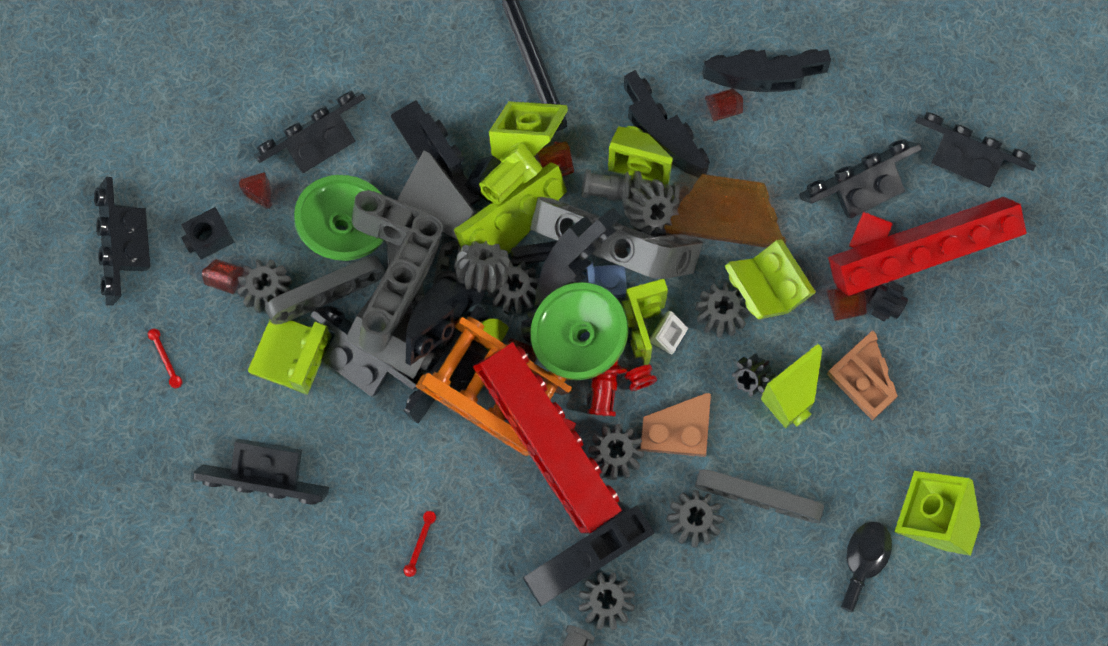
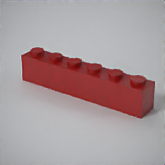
M1001 197L828 257L835 286L847 296L1020 237L1027 234L1021 204L1009 198Z
M513 342L509 343L473 366V368L580 533H592L622 511L617 503L619 502V497L610 485L606 486L599 476L601 469L596 461L586 456L581 448L583 441L573 429L570 430L564 422L565 414L562 408L556 402H551L545 392L547 391V386L538 374L534 375L527 365L529 358L520 346L516 347Z

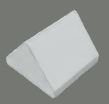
M667 311L649 339L653 345L672 355L688 328L672 311Z

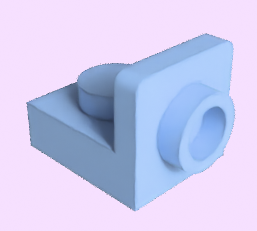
M591 262L592 264L586 268V272H583L586 278L581 281L582 283L601 286L611 292L616 298L626 297L625 267L618 264L593 267V262Z

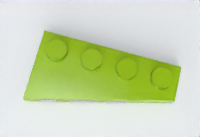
M549 163L531 180L519 185L501 204L495 205L491 203L456 227L454 232L461 249L463 245L471 246L473 241L479 244H484L487 241L489 245L499 244L500 250H505L509 254L511 249L531 230L530 226L538 197H547L559 201L567 192L559 166Z

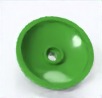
M331 175L314 181L303 190L295 205L294 222L299 237L312 251L333 260H355L371 254L384 240L365 234L353 226L354 200L359 192L365 190L375 191L380 194L381 192L369 182L349 175ZM342 225L346 227V230H338L336 227Z
M572 283L553 291L539 305L531 324V343L538 360L553 374L570 380L590 379L607 371L621 356L628 338V320L621 303L611 292L591 283ZM585 332H589L590 336L588 340L584 342L580 341L581 335Z

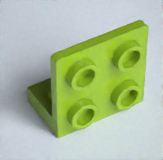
M776 240L752 259L731 261L725 265V269L729 273L730 282L735 288L739 289L746 300L745 304L748 311L759 320L787 314L816 293L783 240Z
M665 279L626 289V297L622 301V307L628 320V328L632 329L631 348L635 358L641 357L643 365L650 364L652 345L643 318L656 316L661 313V309L665 308L668 293Z
M269 320L248 372L251 375L308 395L332 335L327 326L314 322L311 328L291 320L277 325Z

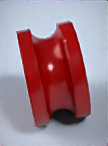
M650 364L637 367L625 374V379L631 382L629 386L630 391L643 389L657 381L656 376L651 375L653 368Z

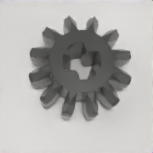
M653 179L651 183L641 180L640 189L631 188L633 196L632 198L624 199L625 204L629 206L624 213L630 219L629 222L632 227L650 235L653 230L657 233H662L664 224L672 226L670 217L679 215L678 210L674 208L679 203V200L673 194L674 191L669 185Z
M473 241L471 246L463 245L455 259L458 282L465 283L466 289L476 288L478 292L485 289L493 292L495 287L503 288L504 282L508 279V275H510L511 267L507 251L500 250L499 244L489 245L487 241L484 244Z
M257 259L255 269L245 266L244 270L248 276L238 277V282L242 287L237 292L240 297H244V305L247 308L254 306L255 312L259 314L271 299L291 291L288 286L292 284V279L290 276L285 275L287 272L283 265L276 267L274 260L271 259L265 266L261 260ZM259 286H265L263 291L259 289Z
M510 260V275H508V279L504 282L503 288L495 287L493 292L488 290L487 292L488 296L494 297L492 300L494 307L503 304V312L508 314L511 306H513L516 313L520 315L522 313L521 305L524 304L528 309L534 307L531 299H536L539 279L534 278L536 275L534 268L525 270L526 265L523 260L520 261L517 267H513V262ZM514 282L519 283L520 290L516 287L515 292L509 291V284L512 287Z
M728 282L723 284L722 290H719L718 286L713 283L710 286V293L707 291L700 293L702 301L697 302L695 310L701 312L697 316V322H707L704 329L706 333H709L713 327L717 328L716 336L718 338L722 337L724 329H726L730 336L735 335V327L743 329L746 325L743 318H748L750 312L745 307L746 300L744 297H739V289L735 288L732 292L728 291ZM720 305L727 306L726 314L719 313Z
M620 424L615 425L614 433H611L609 428L604 426L602 427L604 438L597 434L592 436V441L596 445L589 446L588 453L596 456L593 459L598 466L603 464L600 467L601 477L609 469L612 471V481L617 480L618 471L620 470L623 477L627 479L630 477L628 467L633 470H639L640 464L635 459L643 458L644 451L635 449L642 444L641 438L630 440L634 431L632 428L627 429L622 434ZM613 446L614 450L616 446L621 447L623 457L619 458V455L616 458L610 457V447Z
M693 490L692 500L683 492L679 496L682 504L674 501L671 502L670 508L676 513L668 514L667 521L677 524L673 525L669 532L673 535L682 531L678 541L680 544L685 543L687 536L692 537V548H696L699 542L698 537H701L703 543L708 545L711 543L708 533L713 536L720 534L721 530L714 524L723 523L724 517L714 515L721 508L719 503L711 506L708 505L712 497L711 494L707 493L702 501L699 500V491ZM695 511V515L700 513L703 516L699 526H695V522L690 524L687 521L690 517V512Z
M600 572L597 573V586L590 579L585 581V585L592 592H579L581 599L590 601L580 604L579 611L592 610L586 616L585 621L589 624L597 616L599 618L597 629L602 630L604 620H609L611 630H615L617 628L615 617L617 616L621 622L627 623L629 618L622 610L634 611L635 605L624 601L634 598L635 593L634 591L622 592L628 585L626 579L616 585L614 584L616 573L612 572L609 582H605L604 576ZM604 593L612 594L611 599L616 602V605L613 607L610 604L609 609H603L602 602L597 600L598 597L601 595L604 598Z

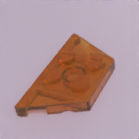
M702 174L693 185L690 193L679 204L677 209L679 215H674L670 218L672 226L665 224L664 227L666 233L683 234L767 248L776 240H783L786 245L785 237H782L777 223V215L769 202L770 196L765 183Z

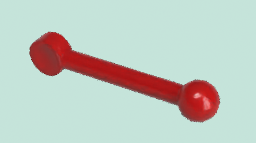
M156 328L150 329L148 338L154 341L170 376L169 385L177 389L181 387L183 381L181 377L176 375L159 339L160 331Z
M426 511L423 515V528L411 560L403 570L407 577H413L416 574L417 569L415 565L430 525L436 521V515L433 511Z

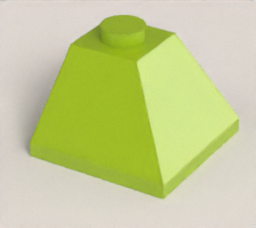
M508 101L489 130L491 154L500 160L510 148L523 142L533 156H535L550 142L568 111L567 105Z
M618 126L609 146L608 171L623 175L629 172V176H632L634 171H640L642 180L652 181L657 179L663 184L668 185L673 158L649 134L644 133L640 128Z
M819 344L815 345L770 381L763 392L762 402L785 428L789 427L792 423L798 427L812 415L809 410L815 402L822 347Z
M914 471L895 533L947 552L971 556L981 525L973 480L965 477Z

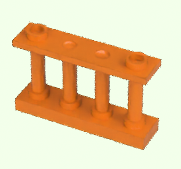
M461 317L455 321L454 327L461 331L462 334L438 373L422 375L415 387L514 450L528 456L530 454L511 425L504 421L506 418L498 405L495 403L493 408L489 407L486 410L477 404V396L484 386L477 373H475L466 390H461L460 393L449 386L451 375L473 340L489 349L485 358L505 346L504 343L483 330L485 326L472 317H467V319ZM529 360L527 365L534 375L538 374L547 386V391L545 392L550 400L555 392L559 395H564L571 391L572 387L564 383L566 381L565 378L559 377L550 371L547 372Z

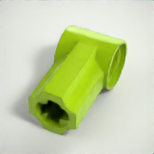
M523 142L510 148L500 158L502 162L479 183L482 194L495 205L501 204L519 185L531 180L542 169L540 163Z

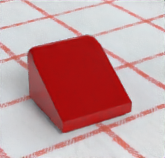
M863 212L849 247L856 248L888 237L893 224Z

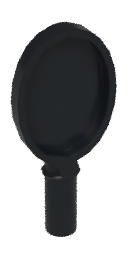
M868 522L860 526L853 533L848 543L846 559L853 576L850 579V584L841 608L848 612H854L862 588L865 586V580L880 573L890 558L892 551L891 534L879 522Z

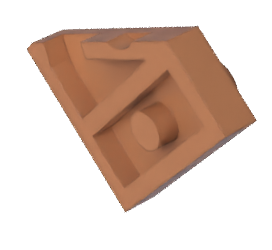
M873 330L827 372V375L872 421L898 397L894 384L889 379V369L885 358L881 356L877 344L878 338Z
M705 393L644 416L640 450L706 457L711 394Z

